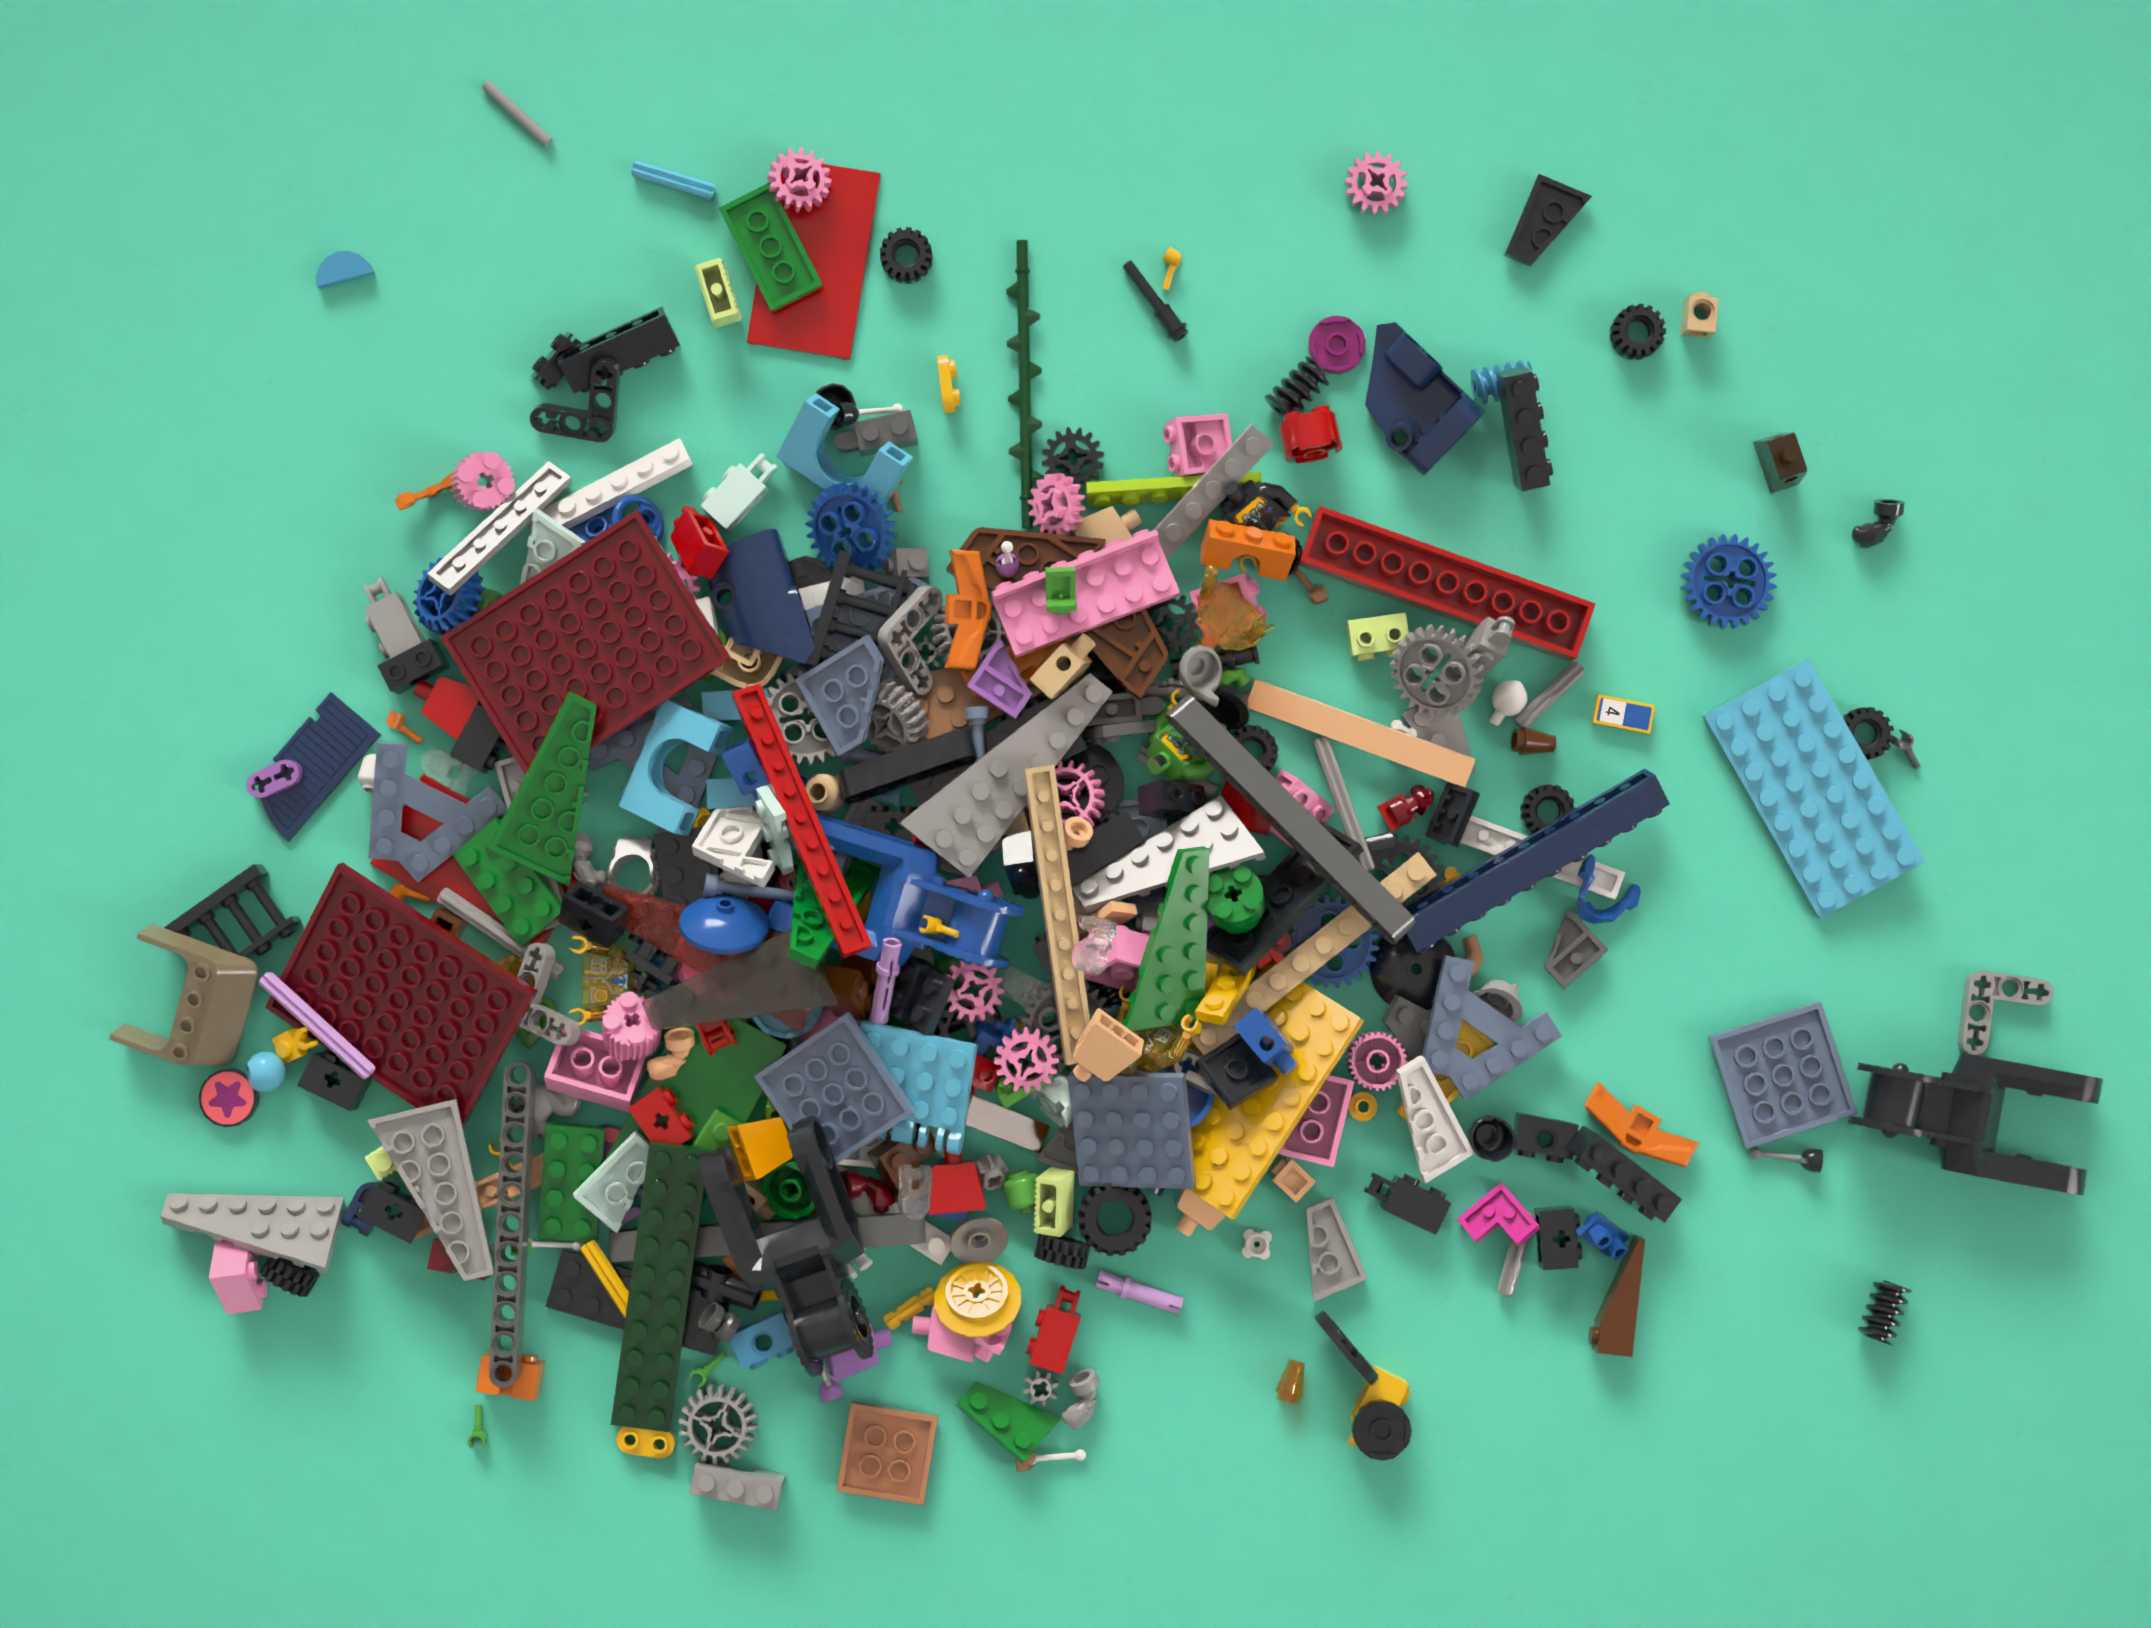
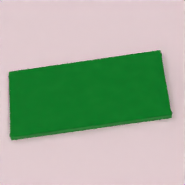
M698 995L692 996L685 1013L681 1016L676 1028H690L694 1031L696 1044L690 1049L688 1056L685 1057L687 1062L679 1068L675 1076L663 1081H656L649 1077L637 1099L638 1101L662 1084L665 1089L670 1088L678 1099L676 1105L682 1114L686 1112L695 1125L693 1128L695 1134L682 1143V1145L689 1146L693 1144L715 1109L720 1110L742 1124L748 1121L763 1092L754 1076L780 1059L788 1046L784 1041L764 1033L760 1029L723 1010L737 1035L738 1044H729L716 1050V1054L710 1056L704 1048L700 1034L691 1018V1008L701 999ZM702 1004L699 1006V1013L702 1017L712 1018L713 1010L709 1005ZM665 1047L661 1056L671 1054L672 1051ZM631 1112L607 1158L635 1130L650 1142ZM668 1115L661 1116L659 1121L661 1123L668 1122L670 1118ZM704 1187V1194H703L702 1205H703V1203H704L706 1197L708 1196L705 1187Z

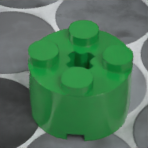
M1228 866L1217 870L1209 876L1208 905L1206 907L1212 924L1228 933L1240 934L1250 931L1259 923L1265 911L1264 892L1259 878L1248 867L1238 866L1230 870ZM1232 898H1237L1238 901L1233 902Z
M794 1158L765 1175L762 1183V1192L764 1196H767V1200L770 1203L768 1206L774 1213L783 1218L797 1219L815 1209L804 1177L798 1169Z

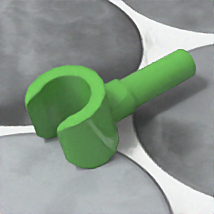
M721 1351L704 1367L699 1366L691 1372L689 1379L694 1374H700L703 1378L697 1385V1388L702 1387L708 1381L709 1373L726 1357L725 1353Z
M475 1405L474 1430L467 1441L470 1448L474 1445V1437H479L482 1440V1448L488 1440V1433L483 1429L482 1405Z

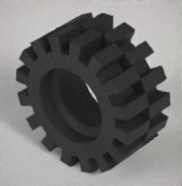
M901 227L897 228V232L893 233L891 231L888 233V238H884L882 241L880 259L883 269L891 279L895 278L896 282L902 283V281H906V284H911L912 280L918 282L921 280L920 277L926 276L928 269H931L933 259L931 245L927 237L921 235V231L917 229L912 231L911 227H906V230H902ZM904 245L914 247L918 253L916 261L909 266L900 265L895 259L896 251Z
M1644 304L1628 306L1617 315L1610 327L1612 333L1609 336L1610 340L1614 341L1613 348H1618L1620 350L1618 354L1621 356L1624 354L1628 355L1627 359L1632 360L1636 357L1637 360H1640L1645 356L1647 358L1659 348L1665 339L1663 338L1666 334V328H1663L1665 324L1664 318L1660 320L1659 316L1661 313L1658 310L1653 312V307L1650 305L1647 307H1643ZM1638 321L1646 325L1648 337L1645 341L1634 342L1629 338L1627 328L1630 323Z
M1873 707L1854 709L1843 716L1853 736L1855 728L1860 723H1868L1873 727L1875 737L1869 745H1862L1857 742L1867 760L1885 754L1884 751L1889 750L1891 747L1889 742L1894 739L1890 732L1894 731V728L1888 724L1891 720L1889 717L1883 716L1884 712L1881 710L1876 711Z
M1247 725L1239 728L1232 734L1241 745L1247 741L1259 743L1263 754L1258 762L1268 772L1273 768L1278 758V745H1276L1274 736L1267 729L1257 725Z
M1547 784L1529 791L1528 795H1525L1523 798L1524 802L1520 807V810H1522L1520 816L1521 820L1523 819L1525 822L1524 826L1529 828L1532 834L1552 823L1542 821L1537 814L1538 805L1543 800H1552L1557 804L1559 814L1555 820L1576 809L1573 806L1575 801L1573 798H1570V793L1567 790L1561 789L1562 787L1558 785Z
M1039 1234L1034 1257L1067 1268L1085 1269L1091 1246L1083 1241L1067 1238L1062 1235L1061 1237Z
M268 1257L260 1270L262 1277H265V1280L268 1282H272V1285L282 1288L281 1290L289 1291L292 1295L297 1294L299 1297H307L320 1276L316 1268L307 1265L302 1268L293 1265L291 1260L281 1257L277 1259Z

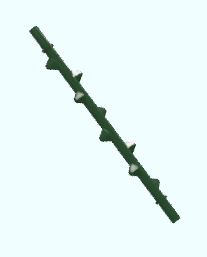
M1017 240V269H1015L1017 282L1006 289V294L1017 300L1018 335L1007 341V347L1018 352L1019 390L1008 397V402L1019 407L1020 442L1009 448V455L1019 459L1021 465V496L1019 500H1021L1022 529H1032L1033 516L1029 515V512L1033 510V505L1028 504V500L1034 499L1030 491L1037 485V480L1044 479V475L1032 469L1031 434L1042 427V421L1031 416L1030 380L1040 375L1042 368L1030 362L1029 326L1040 319V314L1029 309L1028 273H1030V269H1028V241Z

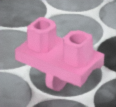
M1011 1322L1004 1330L988 1337H975L974 1342L978 1345L973 1355L987 1363L993 1353L1000 1355L1012 1331L1013 1323Z

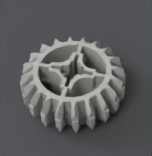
M993 604L991 619L988 622L983 643H990L988 649L980 652L976 665L977 670L998 639L1002 641L1004 647H1007L1004 642L1008 639L998 614L993 612L995 609ZM942 605L938 610V614L932 619L935 625L931 627L930 633L935 635L931 640V644L940 645L936 650V655L944 653L946 655L944 663H947L957 625L945 624V605Z
M883 680L879 682L867 737L871 740V746H878L880 753L884 751L890 753L925 741L926 735L929 732L927 724L930 721L924 717L926 710L920 708V701H916L913 698V692H906L904 685L897 686L895 681L888 683Z
M712 1384L708 1385L707 1394L704 1390L698 1389L696 1391L698 1399L690 1396L687 1402L691 1407L683 1406L681 1412L688 1417H682L678 1421L680 1425L687 1426V1428H683L679 1432L680 1436H689L683 1443L684 1447H689L693 1444L695 1448L692 1450L691 1455L695 1456L699 1451L702 1452L701 1462H705L708 1456H712L713 1465H717L719 1456L722 1457L724 1464L730 1462V1454L734 1459H740L741 1453L739 1449L743 1452H748L750 1447L747 1442H754L756 1436L749 1431H757L759 1428L758 1424L750 1422L758 1417V1413H748V1410L753 1407L754 1403L750 1401L744 1405L742 1401L745 1399L746 1393H741L737 1398L734 1396L737 1389L734 1386L729 1390V1393H725V1384L719 1385L718 1392L715 1391ZM723 1402L717 1412L706 1411L703 1413L699 1411L707 1403ZM731 1406L740 1416L742 1429L737 1427L738 1424L730 1419ZM724 1412L721 1419L723 1420L722 1428L713 1436L716 1425L715 1421ZM696 1420L700 1421L699 1424L707 1430L706 1442L697 1431ZM733 1435L739 1438L727 1446H714L717 1439L721 1436L731 1438Z

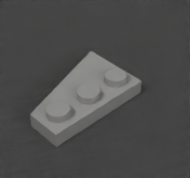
M1330 1197L1306 1207L1312 1295L1315 1302L1368 1278L1334 1198Z

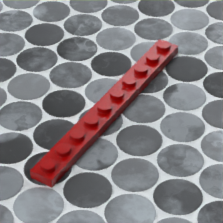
M761 684L733 691L731 697L770 789L786 813V820L784 822L842 958L871 949L872 943Z

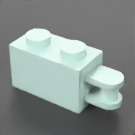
M763 453L747 468L741 463L737 467L731 466L722 476L724 481L717 488H710L702 497L704 502L700 506L729 533L769 491L764 484L778 467L775 464L771 465L765 459L766 456ZM757 468L763 472L759 479L752 474Z

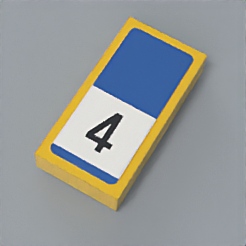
M1598 694L1596 695L1591 723L1650 734L1656 705Z

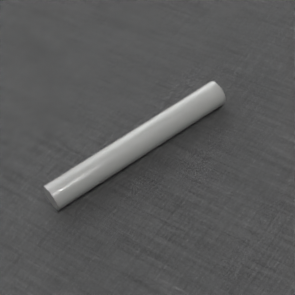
M490 80L483 84L482 89L542 145L548 147L552 143L553 138Z

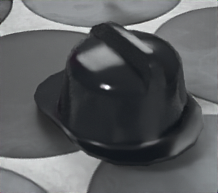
M1223 685L1216 688L1213 692L1219 698L1216 707L1205 701L1197 700L1219 723L1227 726V731L1242 728L1249 721V693L1247 691L1242 692L1232 685Z

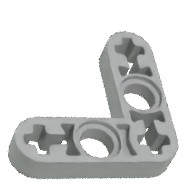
M923 585L917 588L878 632L879 646L901 683L908 692H913V694L925 695L930 691L933 677L911 639L942 605V593L939 588ZM910 611H912L914 614V620L912 624L909 626L907 623V615ZM907 652L909 661L904 667L902 665V657Z
M533 943L525 952L517 977L527 983L528 978L532 976L535 980L534 988L538 992L519 1027L556 1045H574L580 1037L578 1023L540 1004L555 961V951L549 944ZM545 1014L547 1025L542 1030L539 1026V1019L541 1015ZM557 1027H564L567 1036L561 1031H556Z
M1974 971L1970 973L1965 980L1958 1032V1046L1960 1050L1966 1054L1980 1055L1987 1049L1994 1000L2045 1005L2053 997L2051 984L2042 979L1993 972ZM1981 978L1983 982H1986V988H1981L1979 993V987L1974 986V981H1978ZM2007 980H2012L2016 985V991L2010 997L2006 996L2002 991V985ZM2038 984L2039 989L2044 990L2043 996H2038V998L2034 994L2024 993V988L2036 989ZM1979 994V997H1985V1002L1981 1000H1971L1972 996H1978ZM1974 1005H1980L1984 1011V1015L1979 1021H1973L1969 1014L1970 1009ZM1968 1024L1982 1026L1981 1030H1975L1974 1033V1029H1968ZM1974 1033V1038L1979 1040V1045L1973 1046L1972 1049L1971 1045L1967 1044V1038H1972Z

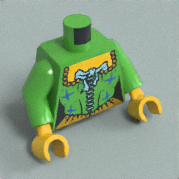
M1178 689L1172 693L1169 707H1164L1163 711L1155 718V732H1149L1148 742L1150 747L1146 752L1149 758L1147 767L1152 774L1157 775L1163 772L1172 781H1179L1181 779L1204 780L1215 772L1216 769L1166 719V714L1177 704L1174 698L1179 694L1180 690Z

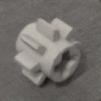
M924 636L923 642L920 644L914 640L912 641L919 653H922L925 647H928L930 652L934 653V656H929L928 661H924L928 669L932 665L937 668L940 667L936 660L937 657H943L944 653L936 655V648L939 645L929 643L927 636Z
M992 1154L979 1156L975 1162L982 1187L985 1186L988 1190H994L1002 1186L1005 1182L1004 1175L1008 1174L1009 1170L1001 1156L997 1155L994 1157Z
M1036 1368L1033 1378L1030 1376L1025 1377V1381L1030 1384V1387H1025L1023 1394H1031V1405L1037 1400L1041 1401L1043 1407H1045L1046 1399L1049 1397L1052 1399L1057 1398L1052 1388L1058 1387L1059 1381L1051 1382L1052 1371H1048L1044 1375L1040 1374V1370ZM1042 1382H1046L1047 1392L1041 1390L1040 1393H1037L1035 1383L1040 1385Z

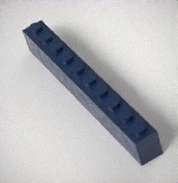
M1644 768L1408 906L1406 909L1414 917L1416 924L1404 935L1407 943L1416 952L1432 948L1439 939L1456 934L1463 925L1483 918L1487 911L1496 906L1507 904L1511 901V897L1521 891L1525 892L1533 889L1538 881L1558 874L1562 867L1571 862H1578L1584 859L1587 853L1596 847L1608 845L1612 838L1620 833L1632 831L1637 827V823L1646 818L1659 815L1662 809L1670 805L1656 775Z

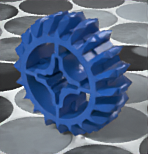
M438 558L436 563L430 562L429 570H423L422 580H417L419 587L413 591L417 594L413 604L417 606L414 614L419 616V622L429 631L444 635L453 628L460 627L459 624L468 621L470 617L480 611L478 603L484 600L480 596L485 588L481 586L483 578L479 576L478 570L450 596L428 579L427 573L443 559Z

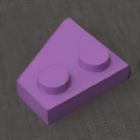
M998 639L968 683L967 688L1016 720L1031 698L1032 693L1022 679L1016 665L1011 660L1002 641Z

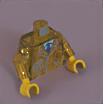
M573 935L571 938L580 939L582 942L580 948L569 949L577 954L582 953V1008L587 1009L585 1012L581 1008H575L568 1013L577 1012L580 1014L581 1018L578 1022L580 1026L586 1020L589 1023L602 1021L607 1005H611V1001L616 1002V998H619L622 993L633 992L636 994L635 986L637 980L633 979L631 974L635 969L637 970V965L626 959L627 952L615 943L607 949L590 939L587 941L580 935Z
M1123 985L1119 990V997L1123 1002L1121 1007L1118 1006L1114 1018L1119 1023H1122L1123 1018L1126 1019L1130 1008L1129 998L1124 997L1127 991L1126 985ZM1188 1014L1181 1020L1183 1029L1175 1025L1132 1031L1144 1040L1142 1054L1120 1073L1132 1076L1136 1069L1145 1073H1156L1159 1069L1178 1064L1192 1042L1190 1037L1198 1035L1202 1031L1201 1022L1197 1020L1195 1025L1189 1028L1193 1017Z

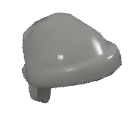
M1202 645L1191 647L1185 652L1179 663V678L1182 686L1187 691L1194 693L1197 700L1205 701L1216 707L1219 698L1213 692L1219 686L1222 677L1220 658L1210 647Z

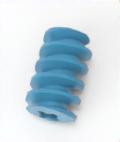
M1519 360L1515 367L1511 362H1508L1504 367V370L1525 366L1533 372L1529 361H1527L1526 365L1524 361ZM1495 365L1493 371L1487 366L1483 367L1481 373L1476 368L1471 370V387L1475 400H1477V397H1481L1483 403L1487 404L1488 396L1492 395L1495 402H1499L1496 372L1503 371L1501 365Z

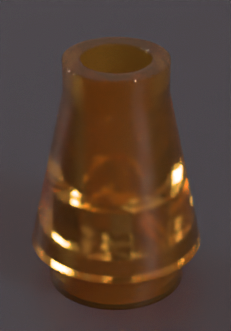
M1288 1359L1287 1366L1275 1389L1277 1400L1299 1405L1300 1398H1303L1305 1363Z

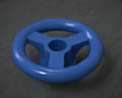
M628 495L619 500L612 514L613 525L623 519L621 518L622 511L627 505L637 503L639 504L638 511H640L650 529L655 528L654 535L658 542H660L664 533V521L658 507L651 500L641 495Z

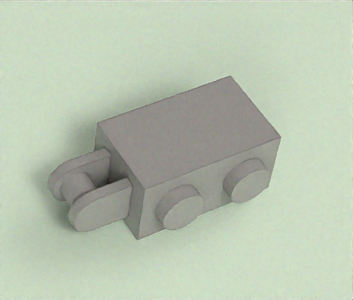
M382 576L378 578V582L370 586L369 584L363 586L371 602V605L364 608L368 614L365 617V621L373 633L377 632L381 640L378 646L386 659L389 657L391 659L426 641L403 595L397 592L392 593ZM384 592L386 597L378 601L376 596Z
M1501 616L1494 620L1487 617L1466 636L1465 645L1475 644L1471 653L1481 654L1476 663L1483 664L1484 668L1478 674L1485 676L1506 657L1515 626V621L1512 618ZM1452 666L1453 670L1456 673L1461 674V671L1457 667Z

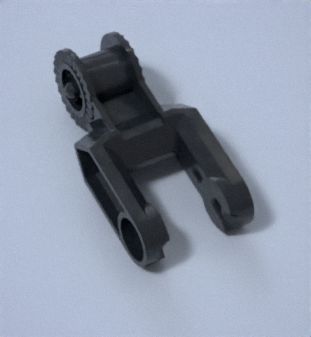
M1966 1053L1960 1054L1952 1073L1942 1072L1941 1077L1909 1072V1068L1904 1063H1897L1892 1068L1858 1062L1857 1070L1870 1072L1863 1117L1849 1115L1848 1123L1881 1130L1882 1134L1887 1138H1894L1898 1133L1930 1139V1145L1939 1146L1941 1169L2084 1195L2086 1169L2036 1160L2028 1155L2016 1154L2013 1156L1995 1152L2006 1087L2024 1090L2029 1095L2041 1097L2045 1094L2098 1104L2103 1084L2102 1078Z
M812 1115L793 1124V1129L787 1133L793 1158L804 1177L816 1208L817 1217L763 1235L746 1191L739 1163L730 1148H723L701 1154L699 1157V1168L706 1192L739 1276L752 1292L774 1290L777 1298L782 1300L786 1311L789 1335L796 1349V1355L800 1358L801 1365L804 1366L808 1375L816 1377L823 1372V1359L854 1349L861 1359L866 1360L873 1357L874 1346L873 1337L871 1336L872 1329L869 1326L866 1309L862 1305V1299L858 1295V1290L854 1288V1283L848 1278L849 1269L847 1264L865 1253L859 1220L825 1131L818 1118Z

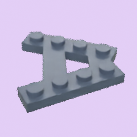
M688 696L676 700L694 709ZM656 710L644 715L590 750L588 761L592 770H598L621 759L633 771V765L643 749L645 736L651 730L656 718ZM686 742L682 744L688 748V752L679 776L664 763L663 781L667 790L674 797L699 809L706 791V779L711 778L719 754L707 752ZM660 826L658 828L659 832H670Z
M377 741L368 859L399 861L411 876L419 882L494 818H498L507 810L505 801L491 785H488L465 804L405 774L408 744ZM403 804L442 824L421 841L401 832Z
M1443 955L1422 1056L1428 1063L1432 1073L1448 1076L1461 1098L1466 1101L1562 1037L1546 1011L1541 1012L1521 1026L1513 1022L1468 990L1474 961ZM1462 1020L1495 1043L1473 1058L1464 1054L1456 1048Z

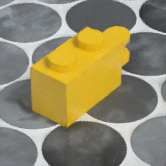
M1373 1365V1369L1377 1372L1379 1379L1372 1386L1367 1381L1365 1382L1349 1416L1351 1422L1353 1423V1418L1360 1407L1370 1401L1383 1399L1392 1401L1398 1406H1404L1410 1395V1390L1407 1389L1409 1383L1406 1379ZM1352 1432L1347 1442V1445L1351 1447L1353 1445L1357 1446L1353 1440Z

